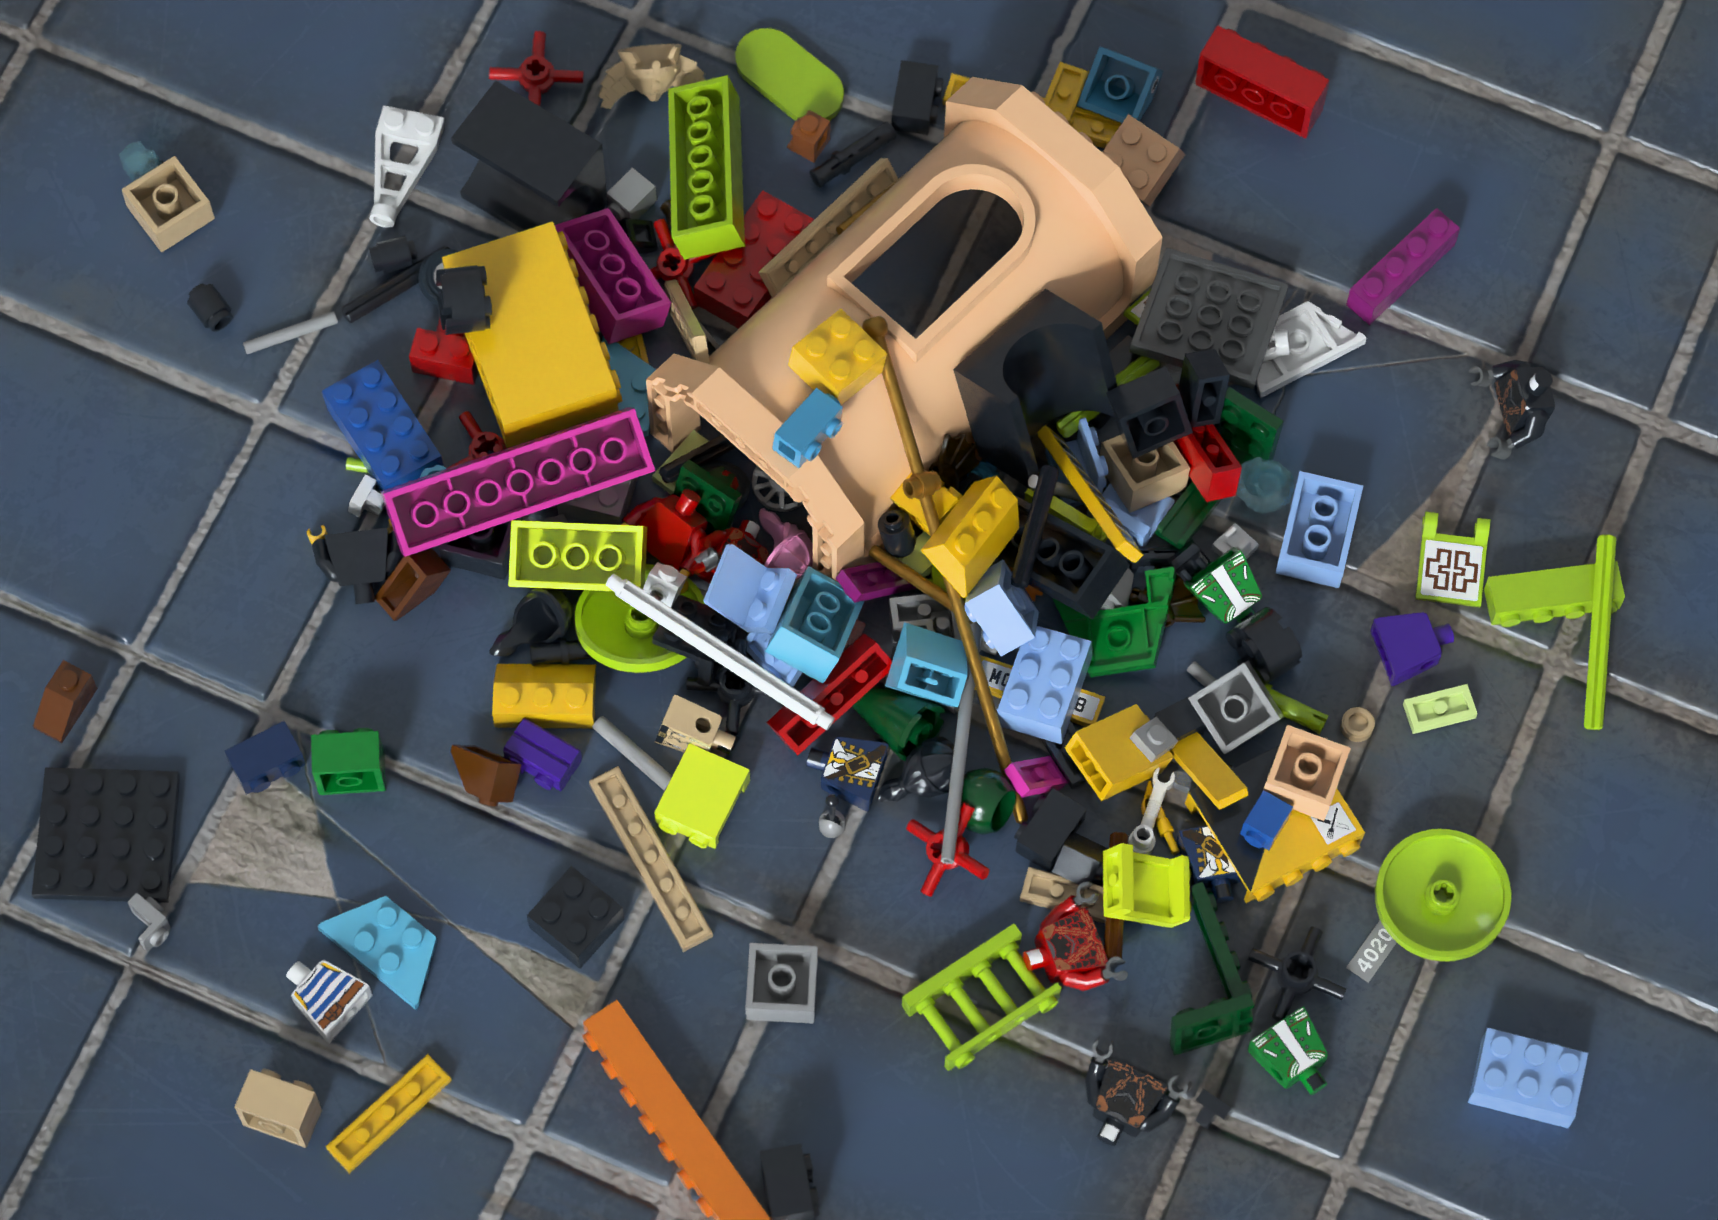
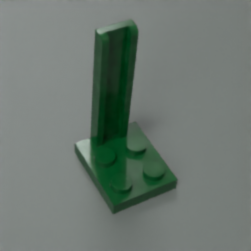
M1229 387L1226 391L1220 423L1214 426L1242 466V474L1252 461L1265 469L1269 466L1274 458L1284 421ZM1192 481L1159 523L1155 534L1176 548H1183L1222 499L1206 502Z
M1203 882L1193 885L1191 905L1227 998H1218L1210 1002L1208 1006L1196 1010L1194 1008L1183 1009L1172 1017L1170 1046L1174 1056L1250 1033L1251 1027L1249 1022L1253 1021L1251 1009L1254 1008L1251 989L1246 980L1241 981L1238 970L1241 969L1238 956L1235 951H1230L1226 941H1229V935L1226 925L1223 921L1218 922L1215 914L1218 911L1215 897L1212 892L1207 893Z

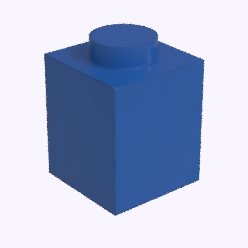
M1263 790L1244 821L1240 834L1252 846L1257 848L1263 847L1269 851L1289 819L1293 806Z

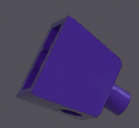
M1424 612L1379 617L1373 620L1370 630L1391 687L1436 666L1442 655L1440 646L1454 642V634L1450 624L1447 623L1432 628L1429 617Z

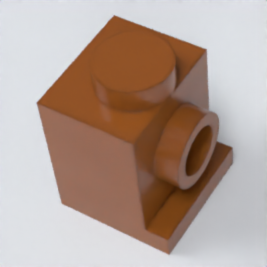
M808 110L806 115L795 121L790 133L792 139L787 145V149L814 163L830 141L831 121Z

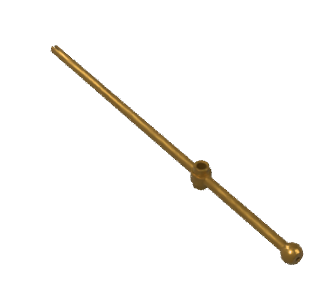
M881 316L864 320L862 329L887 353L882 376L912 473L909 479L904 480L903 491L909 499H920L930 536H932L941 525L932 497L935 491L941 489V479L935 471L928 472L924 470L885 340L888 324L885 318ZM943 576L1001 774L1008 778L1004 770L1012 761L969 617L964 609L965 604L962 596ZM1016 792L1013 814L1016 822L1022 824L1024 821L1027 822L1028 815L1023 798Z

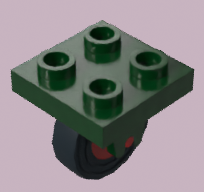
M688 460L681 467L673 495L680 497L683 490L689 489L700 496L701 500L695 510L707 519L708 524L705 532L708 535L715 530L731 528L736 511L742 508L748 499L750 481L743 470L730 462L715 460L700 467L691 460Z

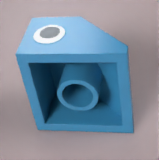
M1100 46L1077 105L1123 123L1128 114L1140 121L1153 100L1164 71Z

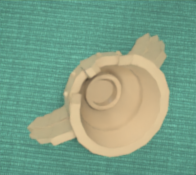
M653 44L619 49L617 52L621 61L606 71L607 75L600 83L602 88L598 96L603 99L600 107L611 109L618 99L635 90L645 95L651 102H655L671 86L678 87L704 81L703 75L705 73L697 66V62L680 55L681 44Z

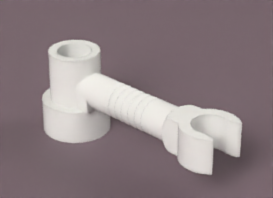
M1160 768L1154 771L1152 778L1154 786L1141 824L1131 832L1128 844L1133 845V852L1150 855L1154 850L1155 836L1153 827L1166 791L1171 789L1174 784V772L1168 782L1162 783L1157 778ZM1143 836L1147 840H1140L1138 837Z

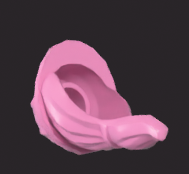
M765 508L760 509L759 520L761 526L774 539L773 552L768 557L764 566L767 568H789L797 574L796 579H800L807 567L813 566V544L805 531L798 529L797 525L790 524L789 522L783 523L776 513L767 511Z

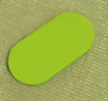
M761 28L749 32L738 43L735 61L739 75L793 120L796 121L798 118H802L808 110L829 121L840 112L843 104L844 89L839 77L788 35L776 29Z

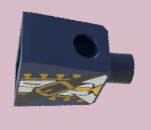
M838 736L833 741L830 753L812 747L806 766L823 771L821 789L869 812L888 758L889 744Z
M1203 826L1179 830L1176 843L1180 854L1189 857V868L1193 885L1203 882L1205 888H1211L1217 904L1233 900L1231 884L1239 883L1241 879L1209 827Z

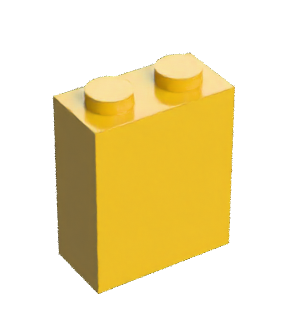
M1137 704L1076 731L1065 747V750L1101 801L1153 778L1154 771L1157 768H1160L1159 774H1161L1174 757L1169 750L1151 763L1130 740L1134 731L1150 721Z

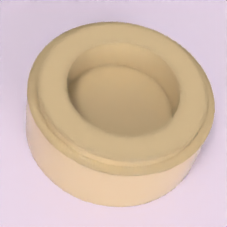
M1353 707L1344 713L1340 725L1341 731L1350 741L1362 742L1371 736L1375 720L1367 709Z

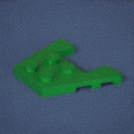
M1174 567L1145 571L1148 603L1100 610L1094 619L1052 598L1069 634L1092 641V660L1088 668L1090 677L1156 668L1176 579Z

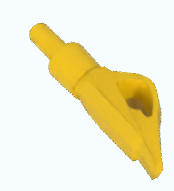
M1151 780L1147 783L1141 804L1143 815L1146 810L1147 800L1150 798L1153 790ZM1161 806L1156 819V826L1160 836L1165 837L1170 851L1174 855L1179 853L1180 850L1172 834L1174 829Z

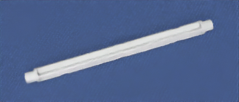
M612 574L608 579L606 586L616 592L615 595L813 725L818 724L825 730H828L834 722L835 718L825 712L824 707L627 579L623 580L615 574Z

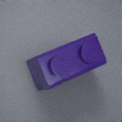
M526 718L522 719L503 749L505 758L521 764L519 774H523L524 771L535 776L534 781L547 790H551L554 787L562 791L582 761L580 749Z

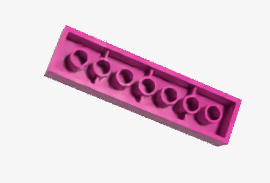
M628 407L380 492L401 553L406 557L654 472L655 468L635 408Z

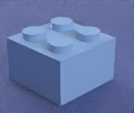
M1004 560L988 568L966 597L964 605L965 612L972 622L977 621L983 629L982 635L987 645L991 649L996 648L1000 656L1035 638L1039 614L1024 589L1011 585L1010 578L1012 572Z

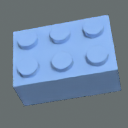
M1299 471L1275 574L1335 588L1340 587L1363 485Z
M1037 626L1035 638L1022 644L1018 650L998 706L997 714L1001 727L1062 744L1092 660V641Z
M1487 1028L1481 1040L1468 1103L1569 1128L1576 1115L1588 1053Z

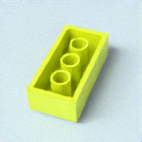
M511 520L508 587L613 591L606 586V583L610 576L615 574L621 579H627L643 589L646 572L647 527Z

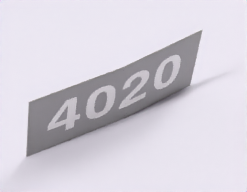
M1381 920L1346 967L1368 983L1397 943L1386 931Z

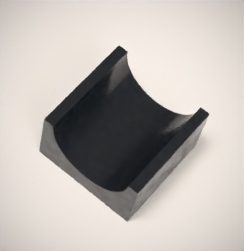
M498 81L493 83L451 137L452 144L479 159L471 176L460 191L461 197L518 232L552 221L554 225L603 210L607 205L602 143Z
M1044 289L953 369L978 456L1032 491L1035 488H1031L1028 485V479L1031 475L1039 476L1040 473L1031 440L1045 424L1059 416L1076 411H1097L1114 417L1105 392L1116 388L1118 385L1102 322L1047 289Z

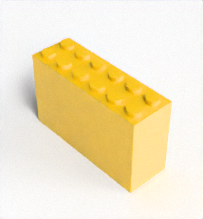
M553 221L442 257L444 269L474 265L485 266L487 285L484 286L485 296H490L492 315H489L490 329L465 333L506 448L619 411L618 403L623 402L619 390L621 385L615 369L611 370L609 352L605 342L600 341L598 335L600 330L594 314L590 315L587 306L589 305V300L584 286L580 287L577 279L579 275L573 258L569 259L566 238L563 231H556Z

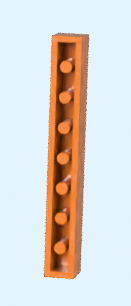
M619 1001L612 1002L583 1021L585 1034L582 1035V1038L592 1052L598 1050L604 1059L601 1062L604 1071L611 1080L615 1077L623 1086L620 1089V1093L630 1107L637 1106L642 1114L639 1117L642 1126L649 1135L655 1132L661 1141L658 1144L659 1150L668 1162L675 1161L680 1169L677 1175L685 1188L689 1190L693 1187L700 1198L696 1202L707 1218L712 1215L715 1220H771Z

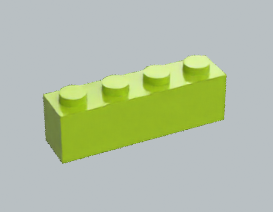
M1615 561L1611 613L1620 609L1625 598L1617 561ZM1595 564L1488 577L1484 593L1491 625L1501 624L1503 627H1512L1518 625L1521 621L1533 620L1535 623H1544L1550 621L1553 617L1566 616L1567 619H1575L1584 616L1585 613H1592Z

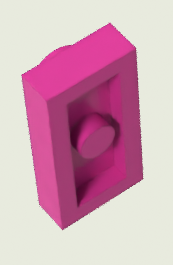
M1051 756L1013 762L1004 770L1021 798L1048 793L1052 788L1058 791L1068 783Z

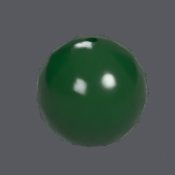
M980 768L971 770L964 775L961 806L963 802H966L975 808L966 829L982 835L999 831L1009 820L1016 803V791L1011 781L997 770Z

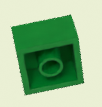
M357 728L353 732L339 733L336 730H324L319 734L311 735L312 774L319 795L386 791L385 753L379 731H373L370 728Z

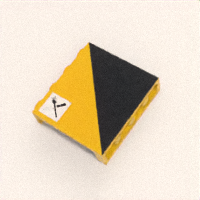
M1279 745L1231 769L1246 785L1249 796L1219 810L1198 786L1188 792L1185 800V805L1191 814L1199 811L1247 889L1244 897L1245 903L1257 899L1258 902L1265 900L1275 892V888L1283 884L1289 887L1297 883L1304 877L1303 874L1311 869L1318 872L1332 863L1331 859L1342 854L1343 857H1347L1360 848V843L1365 834V831L1343 796L1336 788L1324 821L1292 809L1289 819L1269 851L1263 847H1254L1245 840L1244 836L1240 834L1242 826L1263 792Z

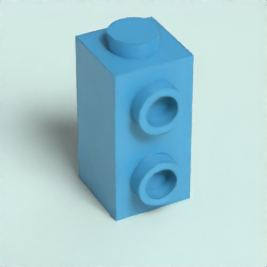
M816 388L775 432L772 449L797 468H800L806 460H814L819 454L827 437L832 439L840 431L843 425L841 421L843 406L840 405L833 395L825 394Z

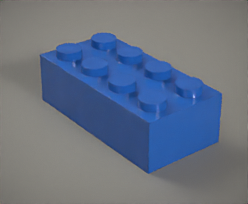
M379 360L322 390L327 410L359 459L363 462L370 476L377 480L376 485L380 491L420 478L425 468H432L435 465L444 466L441 454Z

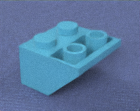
M904 623L885 687L944 706L958 707L968 676L967 657L962 641Z

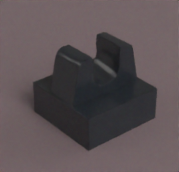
M1193 539L1167 560L1184 582L1191 581L1193 575L1200 570H1204L1212 563Z
M1203 1089L1196 1101L1204 1107L1195 1121L1208 1129L1217 1116L1227 1121L1234 1110Z

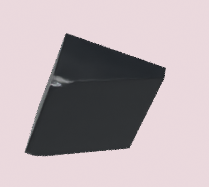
M625 218L620 223V226L639 254L658 250L652 221Z

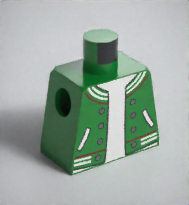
M1232 547L1218 557L1207 568L1193 575L1191 581L1183 583L1224 624L1229 623L1234 618L1238 623H1241L1254 615L1255 612L1251 606L1262 599V594L1244 554L1235 547Z
M1301 1007L1250 1041L1248 1047L1250 1055L1284 1088L1287 1089L1301 1081L1310 1095H1313L1327 1085L1318 1068L1325 1064L1328 1054L1304 1007Z

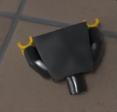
M390 518L389 528L328 534L325 526L321 525L322 533L318 536H313L311 530L308 529L307 536L312 545L315 562L326 577L332 582H338L339 586L353 585L355 604L375 602L373 583L386 581L387 576L392 574L403 556Z

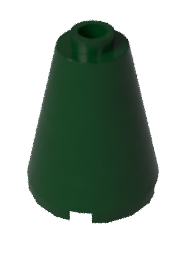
M880 683L872 687L853 705L857 713L885 743L889 744L891 750L903 761L922 742L932 737H938L944 725V720L940 718V712L945 713V710L937 703L885 687V685Z

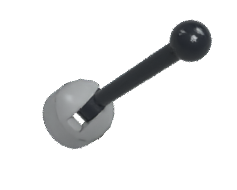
M830 794L825 800L829 810L821 814L819 830L828 838H836L845 830V818L841 812L836 810L839 798L834 794Z

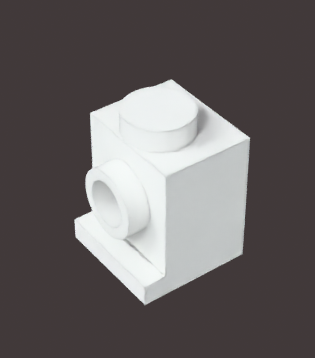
M657 562L649 572L643 590L671 608L680 595L687 576L679 573L672 566Z

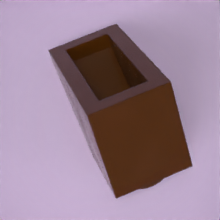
M433 548L404 556L378 591L375 599L393 621L399 620L434 594L451 569Z
M63 660L45 687L33 724L34 729L63 743L97 691L92 675Z
M452 744L451 753L466 793L479 797L478 802L486 806L497 807L499 802L513 803L521 769L520 763L476 745Z

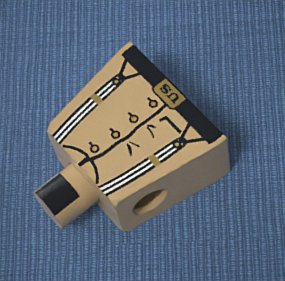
M674 694L655 742L682 752L686 751L690 743L706 751L713 748L729 755L736 736L718 729L722 720L720 715Z

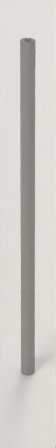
M976 621L971 624L979 651L982 628ZM968 660V676L959 703L941 862L945 864L954 863L975 690V683Z

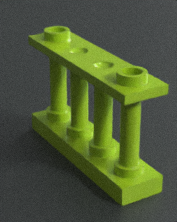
M1015 924L1004 929L902 996V1007L910 1017L916 1012L920 1015L924 1014L951 1052L945 1056L944 1066L948 1071L956 1066L958 1069L967 1066L975 1059V1053L1037 1012L1041 1011L1044 1014L1059 1003L1057 999L1060 998V985L1056 983L1046 990L1034 972L1028 971L1023 957L1018 952L1022 933ZM1000 957L1010 962L1034 996L1033 999L1019 1008L990 970L992 967L991 963ZM973 975L975 978L979 977L1007 1015L991 1027L962 988L964 986L963 982ZM945 993L947 996L953 997L979 1033L963 1045L935 1008V1000Z

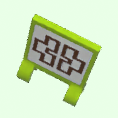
M1425 511V516H1423L1416 600L1481 607L1491 519L1477 518V523L1474 525L1473 538L1437 533L1438 513Z

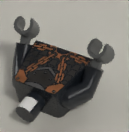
M1512 360L1493 365L1491 370L1482 367H1472L1469 370V373L1480 374L1479 381L1471 383L1473 386L1488 387L1493 379L1496 380L1494 387L1508 439L1491 438L1487 442V446L1497 449L1491 456L1503 460L1507 459L1511 455L1513 447L1518 449L1543 435L1546 423L1555 409V401L1551 390L1553 378L1544 367H1533L1530 362Z
M1097 1037L1092 1046L1095 1056L1091 1058L1085 1079L1087 1100L1094 1108L1093 1117L1104 1122L1097 1138L1108 1145L1115 1146L1122 1132L1137 1137L1141 1131L1150 1132L1167 1122L1181 1100L1179 1096L1184 1095L1191 1089L1192 1082L1189 1081L1184 1090H1181L1176 1085V1080L1180 1073L1173 1076L1169 1083L1166 1084L1113 1057H1110L1109 1061H1107L1106 1058L1111 1056L1113 1052L1114 1042L1111 1040L1108 1051H1101L1097 1046L1100 1037Z

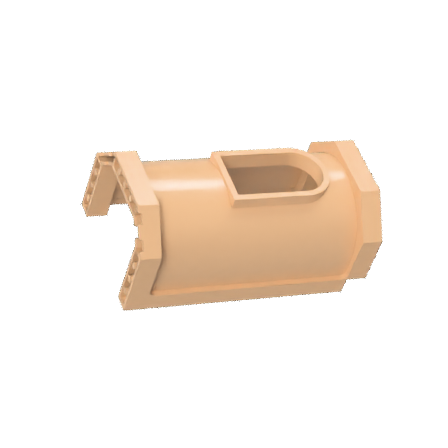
M972 77L946 101L944 138L709 356L710 364L673 354L646 379L650 433L673 453L693 430L698 432L701 429V415L787 491L793 501L803 502L804 507L809 513L807 521L813 528V568L837 581L836 576L842 569L876 562L875 559L869 556V551L873 545H878L886 551L878 529V520L888 511L901 510L890 497L909 476L911 469L882 373L841 405L843 406L841 417L843 425L835 437L832 439L827 437L819 454L814 460H806L800 468H797L772 449L775 432L814 391L788 366L792 347L840 308L861 328L864 320L877 316L885 318L888 324L885 340L924 470L929 472L931 464L938 462L946 434H949L952 438L965 434L967 443L975 444L953 369L1044 289L1049 290L1102 322L1107 340L1128 319L1124 316V311L1154 283L1163 237L1117 165L1116 160L1109 153H1102L1096 148L1092 140L1085 133L1077 132L1071 127L1063 114L1052 111L1045 105L1044 100L1039 94L1034 91L1030 92L1023 85ZM970 189L984 190L1000 196L1014 208L1019 216L1022 225V233L1019 240L1010 251L916 339L852 284L855 279L944 197L958 191ZM976 449V450H975L976 458H977V460L981 461L983 458H981L980 456H978V452H977V449Z

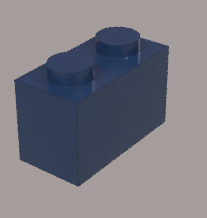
M285 721L225 750L227 760L246 795L251 792H262L271 785V782L281 777H291L297 774L301 767L306 765L302 752Z

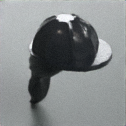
M536 588L527 593L515 608L513 626L498 635L489 653L493 656H508L515 652L522 644H547L554 642L556 639L563 638L570 628L573 619V605L569 598L562 591L549 588Z
M937 736L922 742L907 756L901 776L890 779L882 785L878 794V801H899L911 793L927 798L949 793L954 744L944 737Z

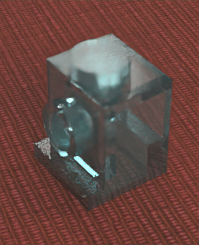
M140 141L129 144L124 148L123 152L119 153L122 167L133 182L164 163L163 160L160 161L152 148L146 150Z

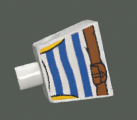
M325 960L320 961L312 971L298 961L290 968L286 975L288 979L298 986L291 995L294 1004L329 1044L372 997L368 984Z

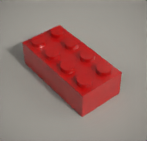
M1217 25L1200 53L1195 85L1306 139L1323 111L1329 79L1316 70H1308L1298 65L1290 57L1280 56L1268 50L1261 43H1253L1241 37L1232 29H1224Z
M762 190L744 215L745 246L718 252L695 284L694 297L698 306L739 329L772 298L758 272L815 219Z

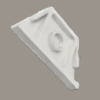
M1309 301L1283 313L1278 317L1274 331L1288 329L1290 355L1278 356V358L1262 363L1256 380L1259 398L1364 345L1367 338L1361 332L1356 334L1342 326L1341 320L1323 313L1321 308ZM1271 342L1270 347H1275V342Z

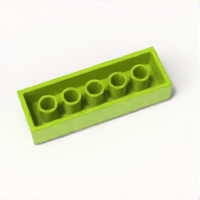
M728 75L668 89L672 239L684 260L744 247L740 98Z

